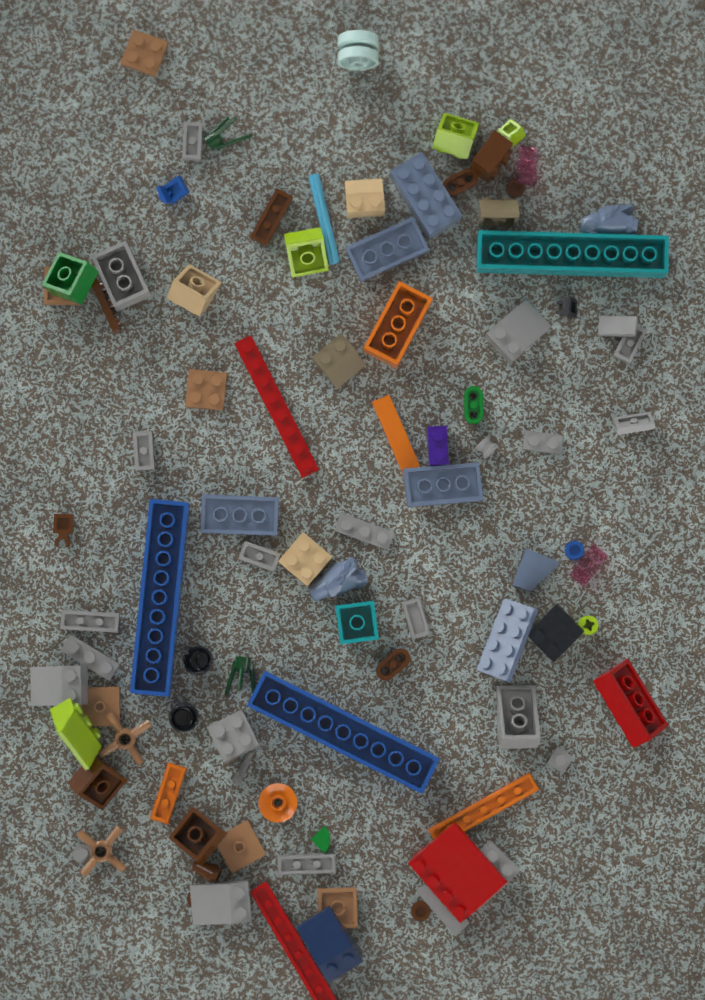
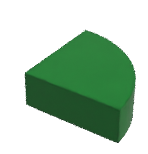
M325 825L311 838L323 853L328 850L330 845V834Z

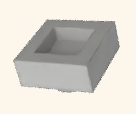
M556 747L546 763L564 774L574 757Z

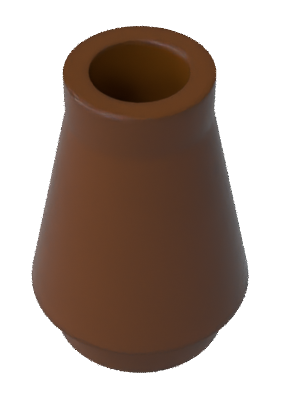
M195 861L192 866L193 871L210 883H217L222 873V868L213 863L205 862L200 864Z

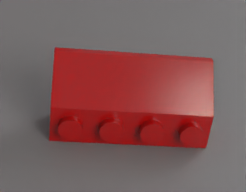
M629 659L624 660L593 680L596 689L600 692L607 707L612 712L616 722L620 725L633 748L650 741L668 726V723Z

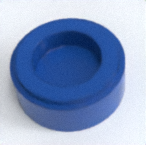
M571 541L565 546L564 552L568 559L578 560L584 554V547L578 541Z

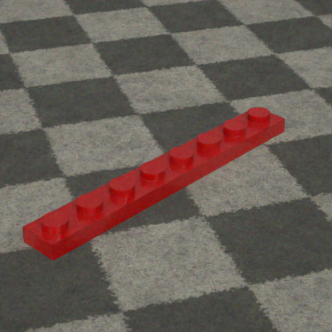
M250 335L234 343L302 479L319 471L252 336Z
M265 881L250 891L251 896L313 1000H337L268 882Z

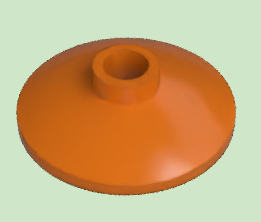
M271 784L259 796V810L271 822L280 823L287 821L294 815L297 809L296 794L286 784ZM276 799H281L282 804L280 806L275 805L274 801Z

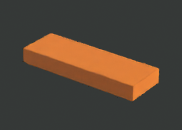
M168 762L150 819L169 824L187 770L186 767Z

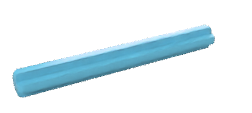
M312 174L309 176V182L324 238L329 264L334 265L339 263L340 260L319 174Z

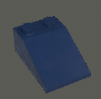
M330 906L297 926L317 966L329 983L363 962L362 951Z

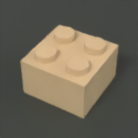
M302 532L278 562L304 585L309 587L333 557Z

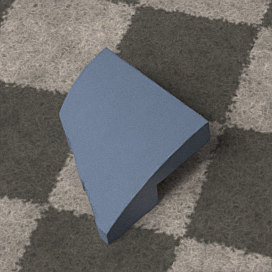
M525 549L512 586L530 592L559 565V562Z

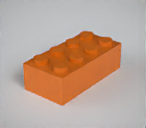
M399 281L363 347V352L397 369L431 306L433 298Z

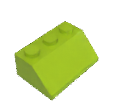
M69 698L51 708L50 712L58 735L83 768L87 770L102 747L99 740L102 736L96 727L93 729V724L88 715L84 716L82 714L83 710L79 703L75 704Z

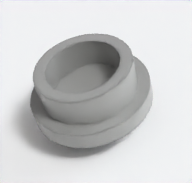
M87 844L77 845L73 850L75 861L81 864L87 863L92 858L91 847Z

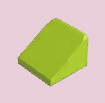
M512 119L497 130L499 134L513 143L512 147L526 136L523 127Z

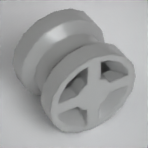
M487 435L474 449L480 451L482 457L486 459L496 450L498 445L492 443L491 438Z

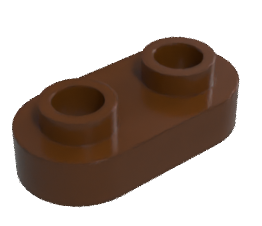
M466 168L445 179L443 185L449 195L455 197L473 188L477 184L478 174L473 169ZM470 177L472 181L466 182L465 178ZM453 185L455 190L451 191L448 187Z
M401 648L393 651L378 664L376 668L377 676L381 680L387 681L397 675L410 662L408 651ZM399 654L404 656V660L402 662L397 661V656ZM384 667L389 668V673L387 675H384L382 673V669Z

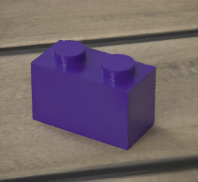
M447 426L427 427L428 466L449 465Z

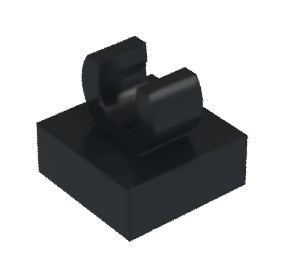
M563 296V301H556V304L562 305V310L556 311V314L569 319L577 318V299L571 296Z

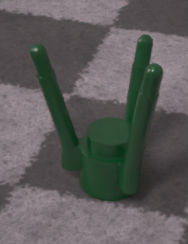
M226 116L204 139L211 150L216 148L219 151L223 147L251 138L252 134L221 144L223 139L220 134L237 120V117H234L228 121L229 116Z
M236 656L224 695H228L235 672L239 673L237 689L241 690L243 673H248V670L253 694L256 684L254 663H251L250 657Z

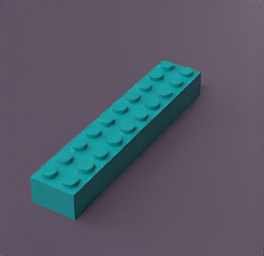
M478 230L476 273L665 278L669 273V236Z

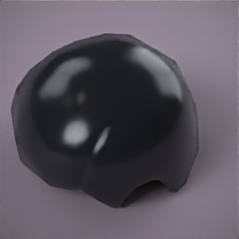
M203 646L191 647L182 657L183 667L193 675L207 673L212 667L214 660L209 649Z
M185 702L175 705L169 713L171 727L179 732L184 733L193 730L199 721L197 709L192 704Z

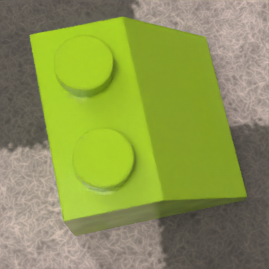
M443 113L432 149H436L440 153L452 154L459 159H468L479 123Z
M321 227L284 234L292 278L329 271Z

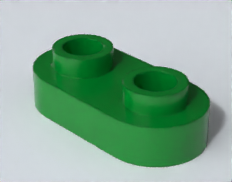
M470 386L464 392V419L467 423L476 425L483 418V392L477 386ZM470 394H476L477 398L472 400ZM475 412L477 417L471 418L470 413Z

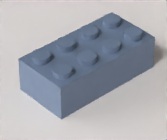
M423 152L390 171L389 178L428 239L433 238L461 221V212Z

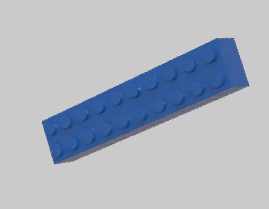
M150 499L130 693L171 696L190 504L188 502Z
M267 671L263 672L247 704L248 707L423 794L440 759Z

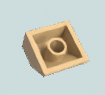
M382 178L345 181L347 218L385 216Z
M188 264L173 280L167 299L200 317L209 306L222 282Z

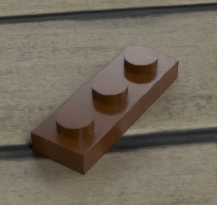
M276 188L250 236L251 240L265 247L268 246L290 206L293 196Z
M95 278L92 288L115 335L121 333L120 326H123L119 316H114L112 312L115 308L111 299H106L104 293L107 290L103 282H99Z

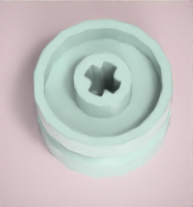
M351 30L341 33L338 36V49L340 50L338 52V65L348 70H367L376 67L379 64V54L376 51L379 48L378 35L365 30Z

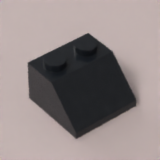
M557 603L532 626L528 637L554 662L581 636L584 630Z

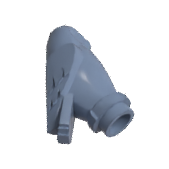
M631 203L625 205L614 204L602 207L598 212L584 217L581 220V233L637 234L639 219H634V216L631 215L634 212V207Z
M352 557L332 565L324 570L322 576L316 579L309 587L312 599L318 601L327 597L342 595L356 587L363 588L362 586L367 584L365 570L357 568V560Z

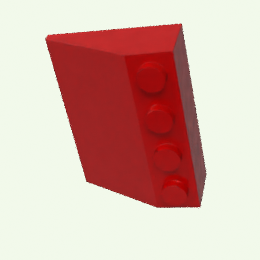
M456 822L416 852L408 862L410 867L459 923L477 911L508 882Z

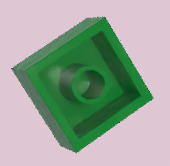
M58 252L41 285L54 296L82 305L99 271L87 261Z

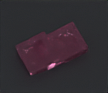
M519 146L517 184L535 187L537 183L536 167L538 164L537 148Z
M592 544L569 575L585 587L598 568L607 559L608 555L595 544Z

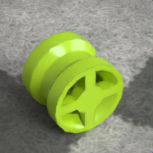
M584 616L578 621V625L584 630L582 633L584 635L594 634L598 630V621L593 616Z

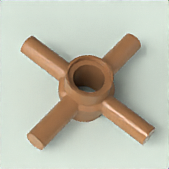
M113 712L106 717L117 733L115 741L99 751L100 756L103 758L117 748L129 751L137 765L143 763L144 760L134 744L136 736L152 726L150 721L146 720L131 730L123 728ZM128 734L131 741L124 744L120 741V736Z
M117 825L106 840H99L97 842L82 829L76 835L91 847L92 858L80 872L83 876L87 877L98 862L108 861L121 872L125 870L127 866L112 855L111 845L123 831L120 826ZM98 846L105 847V856H100L97 853Z

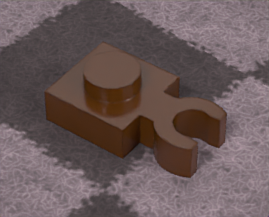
M54 514L53 533L59 534L55 540L56 547L60 546L61 540H65L66 547H70L71 542L68 534H74L73 514Z

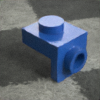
M182 176L175 177L164 186L156 187L158 197L164 204H175L190 193Z

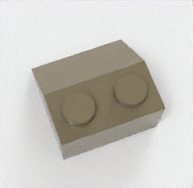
M485 197L483 200H479L478 227H516L519 220L517 200H513L510 197H505L501 200Z
M342 333L312 357V362L336 389H339L366 366L357 351Z

